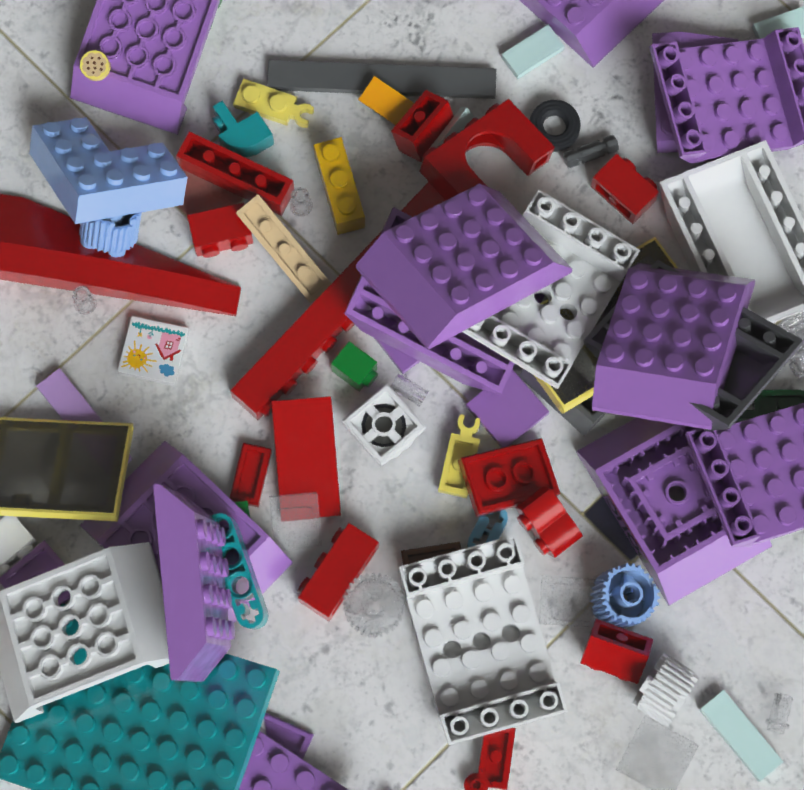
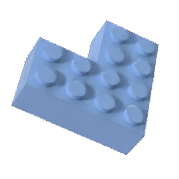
M87 117L32 125L29 154L75 224L183 205L188 177L164 143H153L145 146L109 151Z

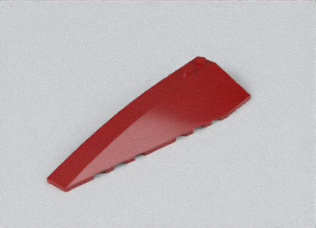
M0 194V280L237 316L241 287L138 244H134L133 248L130 247V250H126L125 255L121 257H112L108 251L104 253L103 250L97 251L96 248H85L80 242V223L75 224L70 216L24 197Z

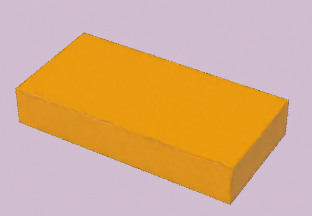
M375 76L358 99L395 126L414 104Z

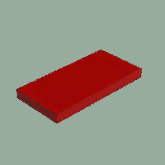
M331 396L271 401L281 521L341 516Z

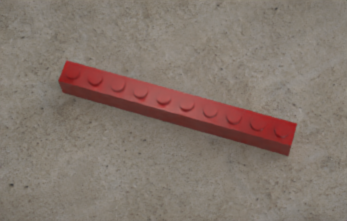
M427 182L401 211L414 217L446 200ZM381 232L230 390L232 398L257 420L263 415L265 417L269 416L272 413L271 401H277L283 394L289 395L297 386L298 382L296 380L302 373L308 374L318 363L316 359L323 351L328 353L338 341L336 337L343 330L348 332L355 325L344 312L361 277L360 272L356 269V264L379 238Z

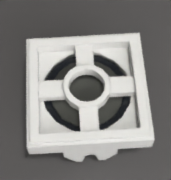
M385 384L342 420L344 427L380 467L391 458L394 459L400 456L401 452L404 449H408L414 439L426 430V426L388 384Z

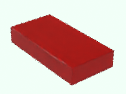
M248 443L242 444L230 493V499L234 503L248 501V506L259 508L272 455L271 448Z

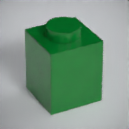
M350 341L331 363L332 372L359 392L364 386L370 387L378 376L376 372L377 361Z

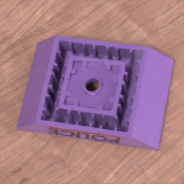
M635 418L577 450L576 453L650 576L653 578L668 606L771 548L772 544L768 540L749 547H731L685 436L686 432L699 428ZM671 487H681L685 492V498L682 501L671 499L669 496V489Z

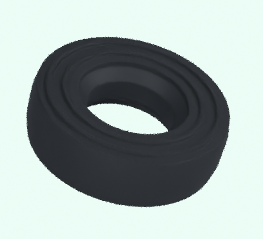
M545 101L539 104L530 116L532 124L555 147L553 152L569 148L579 136L581 127L579 115L574 107L565 101ZM558 116L564 120L566 129L560 135H550L544 129V121L548 117Z

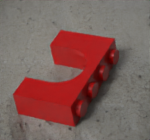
M507 99L500 105L498 103L492 105L480 119L477 117L473 118L461 132L451 133L438 148L433 146L428 149L422 156L423 162L419 172L445 200H448L478 184L487 186L467 163L465 153L472 148L491 146L500 149L529 176L548 163L555 147L513 102Z

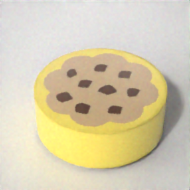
M89 51L81 58V72L89 80H103L110 72V61L100 51Z

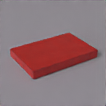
M542 438L462 457L458 460L476 517L517 507L543 486L550 488L556 496L561 494Z

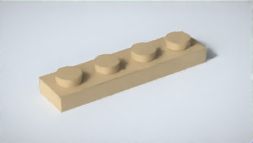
M259 194L236 212L310 304L332 284Z

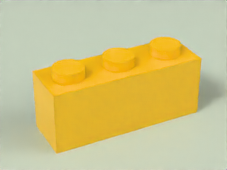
M342 137L314 144L316 163L337 235L365 228L364 211Z

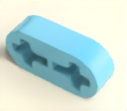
M506 510L497 511L500 514L499 519L502 523L496 522L492 530L487 529L489 518L486 515L480 516L469 537L467 548L476 546L472 542L474 540L480 541L484 533L489 535L486 543L500 539L508 520Z

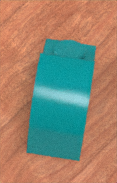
M223 101L213 106L215 117L212 118V121L221 133L218 135L220 146L243 157H252L274 145L273 134L258 112L237 123Z

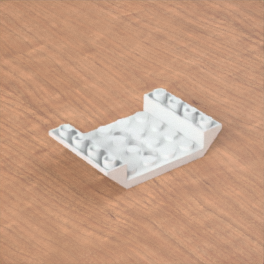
M538 189L525 210L523 217L573 269L572 273L462 332L558 389L584 345L583 340L595 327L640 250ZM534 294H544L548 298L549 303L545 305L538 303L534 298ZM569 309L572 311L574 319H564L560 314V310Z
M516 535L399 566L407 605L448 746L568 712L560 684L556 682L523 569L525 563ZM511 625L517 628L519 637L516 641L507 642L503 639L502 629L505 626ZM482 633L488 636L490 645L487 649L478 650L473 646L472 640L476 634ZM451 641L456 642L461 648L460 655L453 659L448 658L443 652L444 645Z
M149 542L108 547L0 591V672L15 723L44 713L43 705L147 664L155 668L169 664L162 580L151 543ZM64 591H69L71 596L69 603L66 606L60 607L58 604L59 595ZM76 619L79 624L78 630L75 634L68 636L66 626L71 620ZM84 648L87 652L86 660L82 664L76 665L74 655L79 649Z

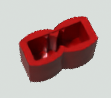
M543 486L516 507L519 513L517 517L518 522L527 532L529 530L533 532L536 537L533 543L542 555L548 554L556 558L583 537L560 500L548 487Z

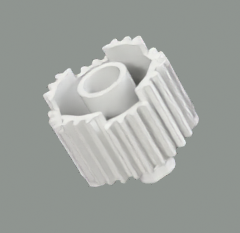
M663 653L631 703L660 724L668 727L693 689L699 676L674 658Z

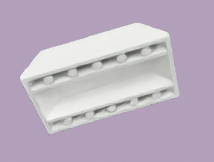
M766 140L659 182L667 220L691 271L755 279V286L748 310L772 323L804 311V219Z

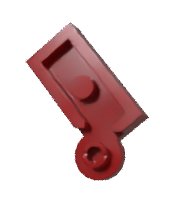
M509 728L483 736L478 773H472L465 779V790H488V788L507 790L516 728Z

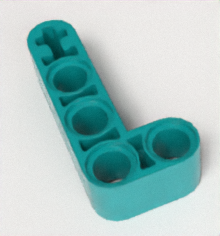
M213 514L211 517L217 522L227 520L229 523V531L225 534L226 545L222 546L223 558H226V554L231 549H237L239 552V560L234 565H228L229 576L225 577V586L231 592L232 607L236 619L245 628L260 629L268 621V610L239 526L235 519L226 514ZM241 578H247L249 581V589L244 594H239L236 591V583ZM249 600L250 607L253 610L259 611V614L255 616L256 622L246 619V616L250 614L248 604L240 603V601Z

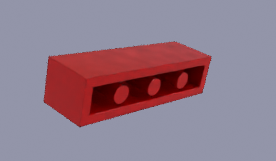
M190 131L176 155L181 169L248 201L259 194L268 207L280 216L283 215L295 192L292 179Z

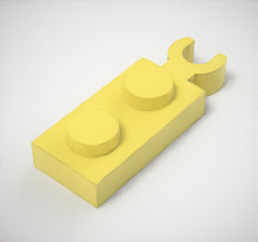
M244 78L233 103L236 109L251 114L258 112L262 118L286 126L289 120L293 119L302 128H308L309 121L300 117L301 114L309 113L313 115L314 107L310 104L296 105L297 96Z
M461 414L457 422L460 435L451 433L438 492L467 498L468 490L458 460L462 457L477 454L480 439L473 438L472 435L476 434L479 430L480 418H476L474 426L468 428L464 426V415Z

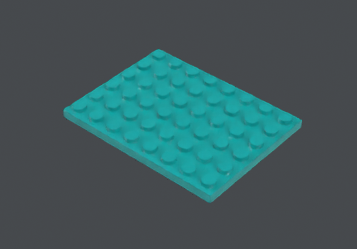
M76 619L71 620L66 626L68 636L75 634L78 630L79 624ZM84 648L79 649L74 655L76 665L82 664L86 660L87 652ZM225 654L203 682L171 680L169 664L158 668L147 664L43 705L44 713L18 723L12 720L0 752V779L31 790H239L280 671L269 666Z

